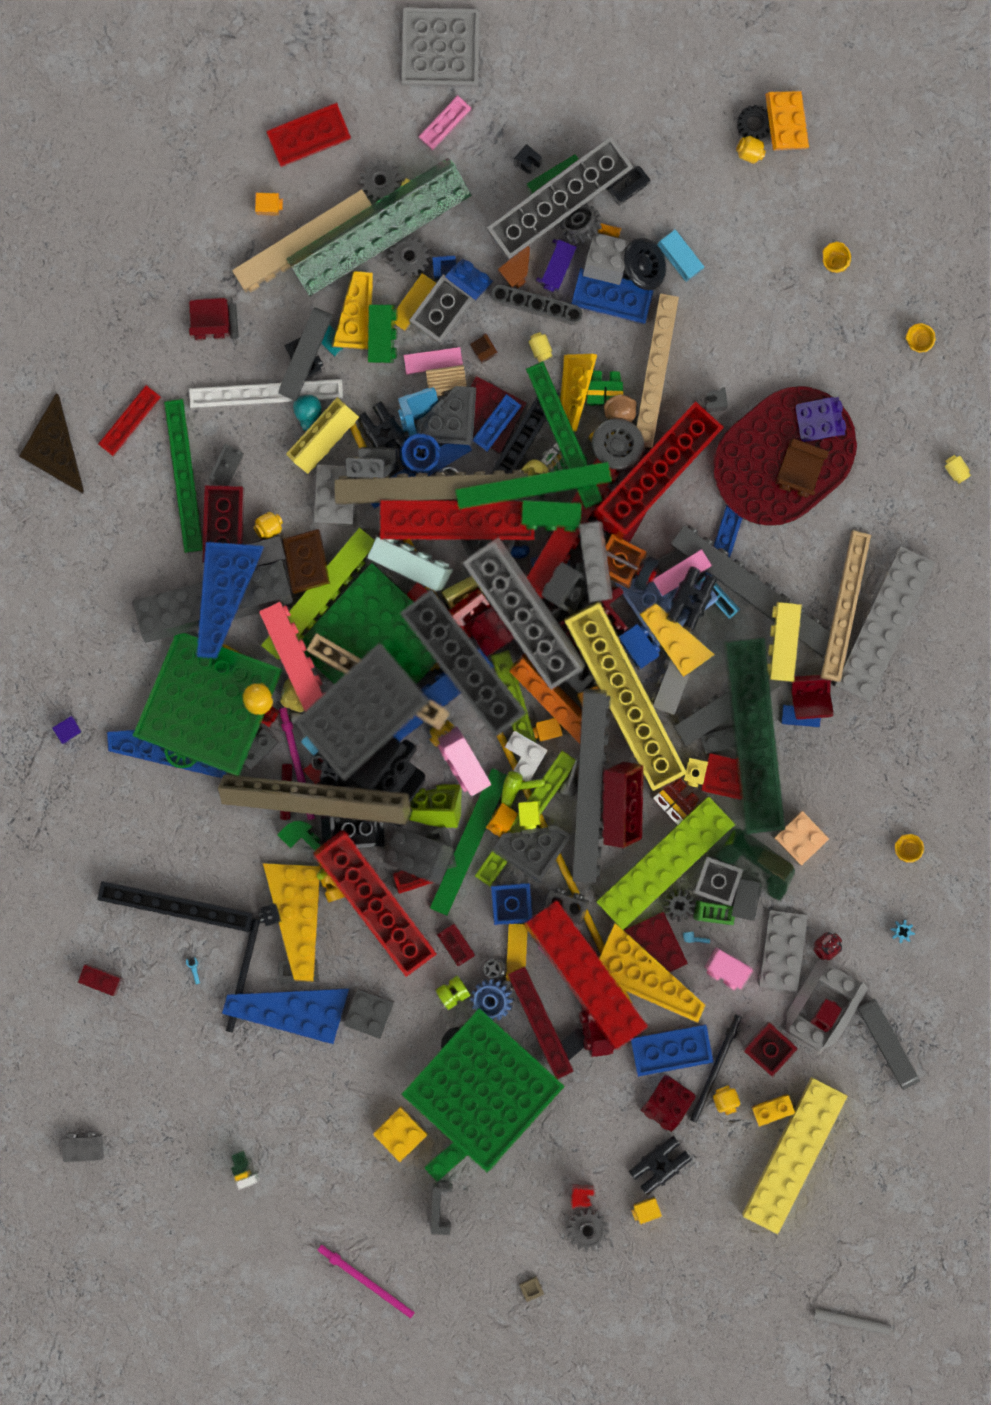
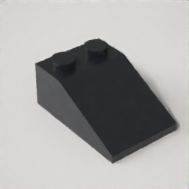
M320 815L322 845L344 830L357 848L385 846L382 822Z

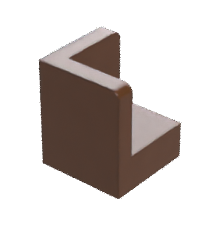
M486 333L470 344L481 364L498 355L496 348Z

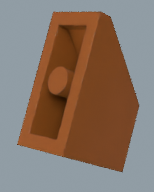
M529 246L525 247L498 269V273L511 288L516 287L519 289L526 283L525 279H527L530 257Z

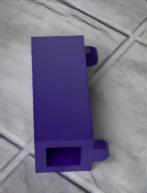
M557 239L552 241V243L556 244V248L543 278L537 277L536 282L544 286L543 289L554 293V290L559 292L577 248Z

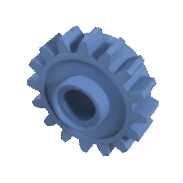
M491 978L488 983L485 979L482 981V985L479 983L475 986L477 990L474 989L472 991L474 995L470 999L471 1002H474L472 1009L478 1010L480 1008L492 1020L495 1017L497 1020H500L502 1015L506 1016L508 1014L507 1010L512 1008L509 1004L514 1000V998L509 997L512 991H506L508 985L502 986L501 980L495 983L494 978ZM488 996L495 999V1004L489 1002Z

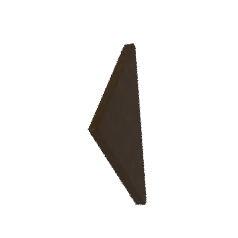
M56 393L19 457L83 494L84 488L60 395Z

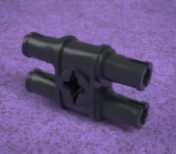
M382 401L372 407L381 421L378 426L373 424L366 412L359 415L357 420L365 431L364 436L368 438L373 447L389 448V443L395 442L397 447L401 448L402 443L406 440L405 433L395 420V416L390 415ZM382 429L385 431L389 430L387 438L384 436L380 437Z
M692 566L689 567L684 581L679 583L677 593L672 598L673 605L666 617L668 621L677 623L683 609H687L689 614L683 628L690 632H694L699 618L704 616L706 606L712 599L710 594L717 581L716 578L706 575L700 590L696 589L694 584L701 571Z
M674 1135L661 1146L656 1145V1148L646 1156H642V1161L628 1171L634 1180L648 1170L653 1171V1177L640 1186L646 1195L650 1194L660 1185L665 1186L667 1181L676 1174L679 1175V1170L692 1160L686 1151L673 1161L667 1159V1155L680 1145ZM655 1159H657V1161L661 1163L663 1161L665 1162V1172L660 1168L656 1169L657 1164Z

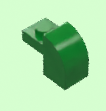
M305 821L291 822L277 834L289 848H292L301 838L314 850L321 846L319 843L321 839L314 832L308 833L313 826Z

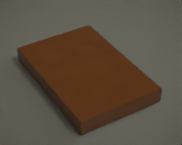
M319 529L283 539L291 589L294 594L330 584Z

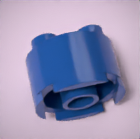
M415 434L402 443L399 450L400 460L407 470L414 473H423L431 470L438 463L440 447L433 437L426 434ZM416 449L424 451L422 453L423 458L416 456Z

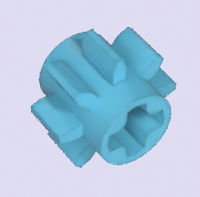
M903 920L902 924L895 921L897 926L890 928L895 933L892 938L898 937L899 943H902L903 939L910 942L909 936L915 935L910 930L913 924L907 926L906 920ZM900 927L907 929L905 931V936L898 934L900 932Z

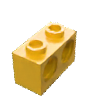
M787 1093L751 1106L759 1127L795 1114Z

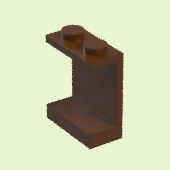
M795 439L790 440L775 484L780 485V489L788 492L791 489L798 492L797 495L804 498L813 496L824 460L828 457L829 451Z

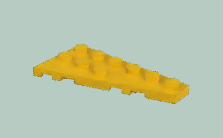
M263 863L273 904L276 903L282 921L279 922L294 981L314 982L320 885L317 873L321 867Z
M614 923L599 959L619 987L698 1023L705 1004Z

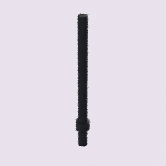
M253 919L235 994H243L260 924L258 919ZM229 1016L226 1027L227 1032L233 1033L236 1017Z
M735 1014L730 1028H727L725 1032L724 1042L691 1115L690 1121L697 1123L732 1040L738 1034L737 1029L742 1017Z

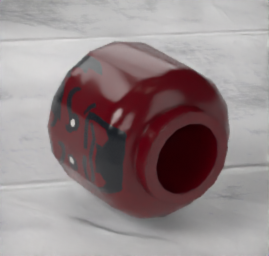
M825 932L814 942L815 948L813 950L821 960H832L842 951V939L836 933Z

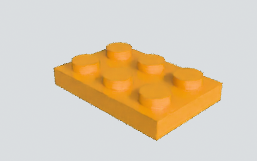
M802 92L766 93L773 150L809 148Z

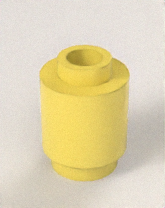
M539 332L530 336L531 340L528 343L538 362L553 357L551 354L552 348L546 334L542 335Z
M953 455L945 461L947 465L944 467L958 484L971 476L969 473L970 469L961 456L956 457Z

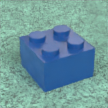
M637 624L619 636L618 639L640 670L660 656L658 654L660 649L654 641L652 643L647 638L649 633L643 625L640 627Z
M530 883L491 886L494 925L526 923L532 918Z

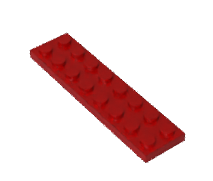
M380 500V539L495 540L499 537L500 540H535V530H528L526 526H522L523 501H504L459 510L458 501Z

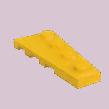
M352 272L331 347L368 350L369 304L372 305L373 273Z
M596 354L564 355L560 401L573 431H577L597 358Z
M656 603L640 613L644 622L683 677L715 655L678 622L668 621L666 619L668 613Z

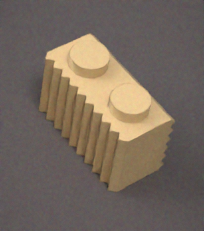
M464 365L426 370L428 388H435L437 397L445 396L444 393L451 392L455 386L467 387Z

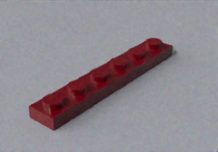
M526 966L507 974L555 1078L560 1079L574 1072Z

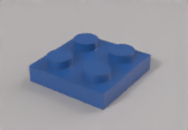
M464 258L445 277L474 300H477L493 283V280L486 273L479 271L470 261H466Z

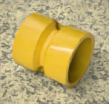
M329 875L320 880L323 888L327 889L325 895L328 903L345 897Z

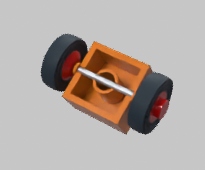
M612 534L606 545L610 580L629 589L637 575L635 587L644 591L648 584L652 583L657 574L655 571L659 561L650 556L643 564L647 556L646 551L623 539L619 540Z

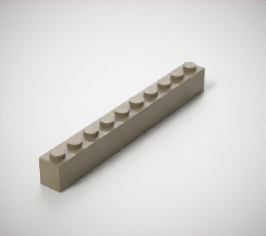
M514 470L512 474H505V471H493L492 475H485L484 471L474 472V475H466V472H455V476H447V473H435V476L428 477L427 473L416 474V477H408V474H397V478H389V475H387L385 478L358 477V479L339 476V480H335L336 505L380 503V500L457 501L456 489L527 477L528 473H524V470Z
M225 774L218 786L221 803L226 805L406 824L411 811L408 794Z

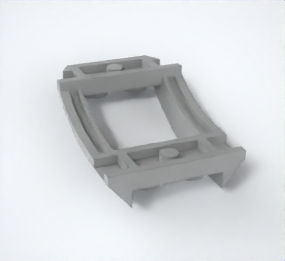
M818 959L794 1002L786 1012V1032L819 1052L837 1042L868 988L863 982L856 981L830 965L828 961ZM818 982L850 1000L830 1034L825 1033L798 1015Z

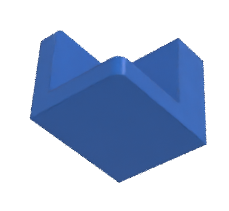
M455 256L432 257L434 279H440L443 274L445 276L456 265Z

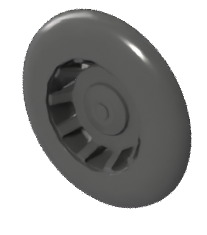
M614 418L602 422L595 429L592 437L594 454L601 463L608 462L609 468L617 470L628 469L637 464L643 456L644 439L640 430L633 423L624 419Z

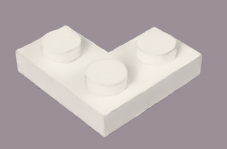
M516 731L513 732L505 748L521 757L514 771L522 775V780L530 781L545 756L547 749Z

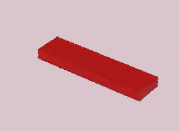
M145 385L98 445L114 457L161 397Z

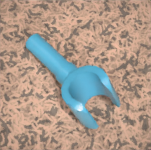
M694 932L683 933L684 941L687 943L701 942L710 944V939L694 937Z
M194 957L195 964L190 966L187 959L186 965L191 968L195 984H199L200 980L197 973L199 962Z

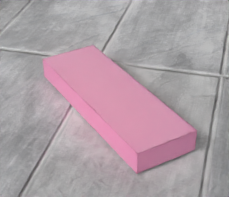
M457 95L419 135V139L433 151L472 108Z
M460 347L404 355L406 375L423 373L430 369L463 365Z
M702 549L653 580L662 596L677 588L679 583L684 581L689 567H695L703 572L712 566Z

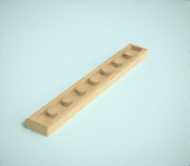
M851 531L821 678L836 682L841 681L871 538L870 534Z

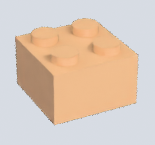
M800 811L773 837L801 866L829 840L803 811Z

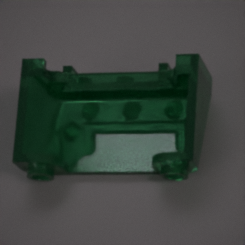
M742 829L732 830L714 857L727 864H733L742 855L770 875L766 881L768 883L769 896L777 901H781L795 875L794 866Z

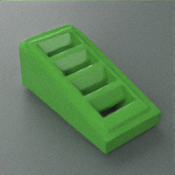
M696 900L694 920L734 926L735 917L732 916L734 906ZM710 907H713L711 918H709ZM718 908H721L719 919H717ZM729 909L727 920H724L725 910Z

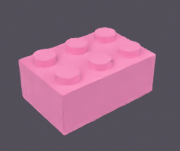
M458 727L453 728L449 733L438 738L440 744L437 746L464 792L468 791L473 796L491 785Z
M716 947L704 966L707 969L706 973L716 980H719L721 977L724 979L723 983L733 990H736L737 987L742 989L753 970Z

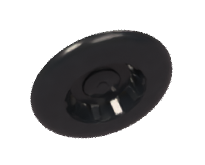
M637 238L629 243L624 255V264L630 280L643 290L658 288L666 276V261L663 252L656 243L647 238Z

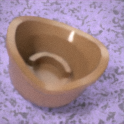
M625 395L613 396L605 403V416L608 420L619 418L632 422L636 417L637 402Z

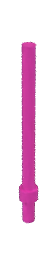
M287 708L279 709L283 723L281 727L287 738L297 781L299 783H306L292 731L294 729L293 723L289 720ZM306 813L308 820L315 819L314 814Z
M322 1244L317 1251L328 1258L331 1264L339 1266L407 1317L412 1318L415 1313L342 1260L339 1254L331 1252Z

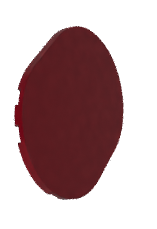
M806 386L784 388L767 396L727 430L716 449L713 473L715 484L722 500L736 515L758 525L776 526L786 524L805 515L845 480L854 463L857 441L853 421L843 407L841 413L842 419L846 424L845 435L804 442L829 451L814 488L815 494L804 498L797 495L798 492L791 489L788 492L780 489V485L775 484L790 440L795 439L803 442L800 436L796 405L833 396Z

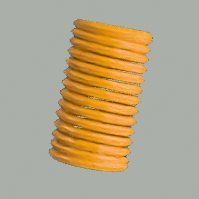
M605 223L600 224L602 228L597 233L619 238L621 227Z

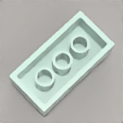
M376 538L367 558L435 591L444 590L453 571L449 567V563L440 559L439 561L431 559L432 555L424 551L416 552L414 551V546L407 543L400 544L398 539Z

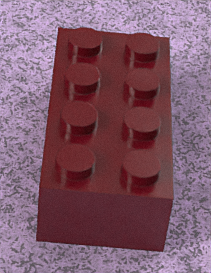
M205 485L203 563L205 561L206 542L243 545L245 488L243 486Z
M623 761L604 770V792L602 795L604 801L602 813L603 845L625 848L642 839L644 765Z

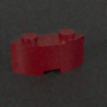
M582 1007V1012H579V1020L582 1023L585 1050L589 1051L591 1057L612 1055L614 1049Z

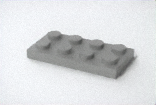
M769 910L759 982L760 987L798 992L808 915Z

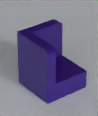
M70 716L52 728L60 742L64 745L81 733V729L77 725L74 716Z

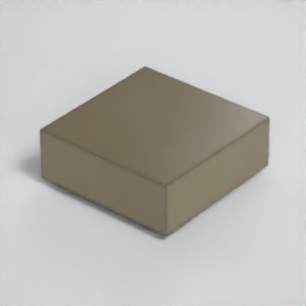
M537 1276L519 1283L526 1302L544 1295Z

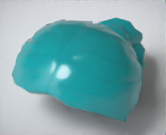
M313 395L299 396L293 404L296 418L300 421L302 429L307 431L320 417L322 410L321 402Z

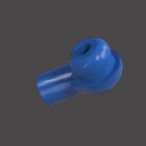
M526 545L522 547L513 546L510 554L513 558H525L530 553V549Z

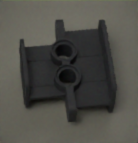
M392 736L350 775V778L366 790L408 794L410 802L423 786L426 775L409 762L416 752L417 746L407 739L400 742Z

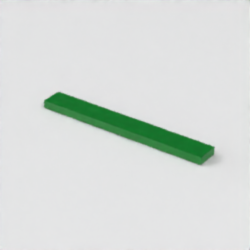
M542 361L526 368L568 469L588 466L544 362ZM597 485L577 488L585 509L603 502Z
M184 400L164 401L184 553L203 551Z
M604 462L456 489V495L460 510L612 482L609 464Z
M492 768L488 776L491 785L482 790L455 850L454 857L457 867L447 869L430 909L448 916L485 833V827L490 821L501 797L507 774Z

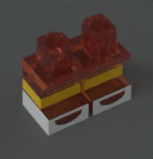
M681 779L673 784L669 783L652 798L663 811L669 808L665 813L676 825L694 809L693 806L699 800L693 792L686 798L680 794L687 787Z

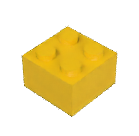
M400 1106L374 1131L373 1135L401 1162L428 1133Z

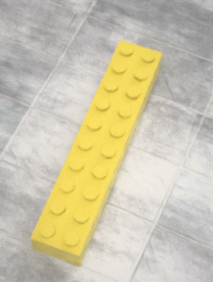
M597 601L564 618L599 689L607 690V696H611L609 709L637 763L644 765L643 775L652 791L687 774L601 604Z

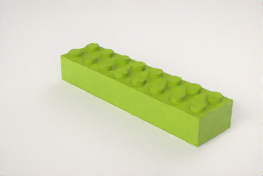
M707 796L596 902L624 930L735 824Z

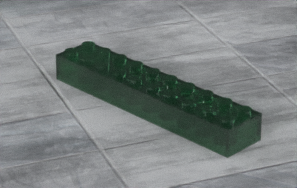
M447 158L286 258L310 297L472 195L455 164Z
M755 637L723 641L744 832L746 834L785 830L765 638Z

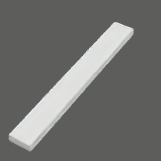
M342 379L305 381L299 396L313 395L319 400H331L337 397L343 399ZM281 383L189 388L190 408L294 402L295 400L278 394Z

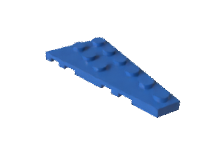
M206 542L197 657L217 659L264 550V546Z
M135 730L107 732L108 750L110 752L175 767L166 759L164 748L133 737ZM168 750V754H169V755L175 753V752H172V751H169V750ZM176 755L170 759L175 763L178 756ZM186 757V765H188L191 761ZM180 758L178 765H183L182 758ZM198 761L191 767L181 768L222 778L224 774L227 775L225 771Z
M349 988L227 994L222 1014L334 1044Z

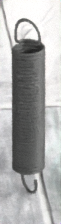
M232 301V304H228L230 337L234 343V339L239 338L237 306Z

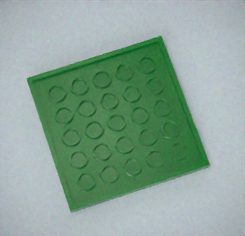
M371 563L302 639L307 649L316 634L361 660L380 643L416 685L437 663L433 655L400 614L413 604L414 601L374 563ZM307 650L304 651L306 657H310L314 666L334 685L345 675L314 657Z
M186 633L175 635L135 728L133 737L239 776L264 714L254 715L246 709L243 703L244 690L252 684H263L268 687L271 695H273L282 669L224 647L221 648L217 659L197 657L198 638Z
M479 1008L401 1095L488 1173L565 1086Z

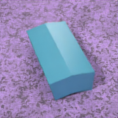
M676 229L657 244L685 282L704 269V265Z
M705 577L697 583L699 586L700 582H703L705 580ZM715 583L714 589L719 593L717 597L721 596L734 612L731 614L719 600L715 604L730 619L740 608Z

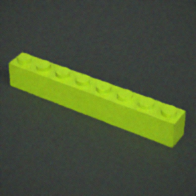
M360 527L327 566L330 584L307 590L289 611L291 615L288 618L291 623H295L299 631L296 634L299 641L304 638L302 634L305 630H310L316 624L315 618L319 614L322 616L329 608L327 604L330 600L335 601L341 594L340 588L343 585L347 586L352 581L353 577L351 575L355 570L359 572L366 564L364 560L369 555L375 540ZM269 635L261 646L280 661V656Z

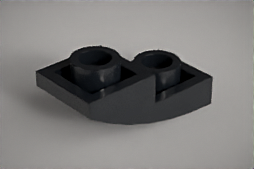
M276 903L260 908L261 912H258L260 922L265 923V926L282 922Z
M576 1028L561 1041L569 1060L584 1048L583 1041L585 1038L579 1028Z

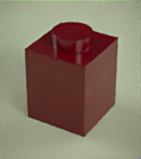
M825 999L819 1005L810 1023L826 1033L834 1025L842 1008L838 1007L836 1002Z

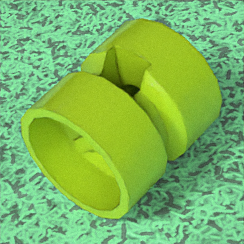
M458 975L450 979L448 985L443 984L435 989L448 1010L456 1006L458 1000L464 1001L471 996ZM456 989L457 993L453 995L451 990Z

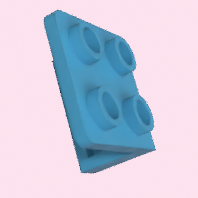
M426 388L398 398L400 422L403 431H407L409 437L417 434L414 420L427 415L438 403L435 388Z

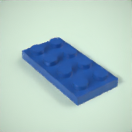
M580 268L571 304L581 309L641 324L646 323L654 290H643L637 287L631 280L623 278L621 284L617 285L583 276L584 269Z
M706 1024L631 1039L638 1077L714 1063Z

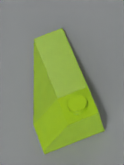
M456 784L436 785V789L426 791L425 788L419 789V792L409 802L412 809V816L409 820L438 828H458L461 817L462 787Z

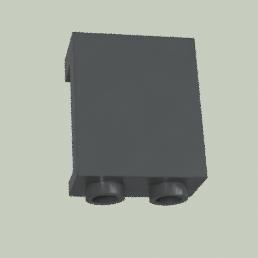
M360 447L358 449L359 457H348L346 459L347 477L385 478L398 467L397 448Z
M439 1180L433 1186L431 1234L450 1235L451 1223L439 1222L441 1192H453V1184H449V1181Z

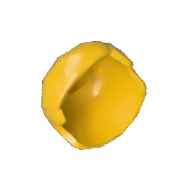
M832 242L823 249L822 261L829 272H843L851 263V253L844 243Z
M918 323L908 329L906 340L913 351L922 353L933 348L936 335L929 325Z
M252 684L243 693V703L246 709L254 715L266 713L273 705L271 692L263 684Z
M914 834L902 835L894 845L895 854L906 863L916 862L924 853L923 841Z

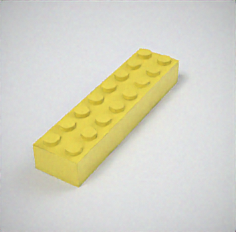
M813 1077L810 1078L794 1110L795 1114L791 1116L742 1213L743 1217L776 1234L779 1233L848 1097L846 1094Z

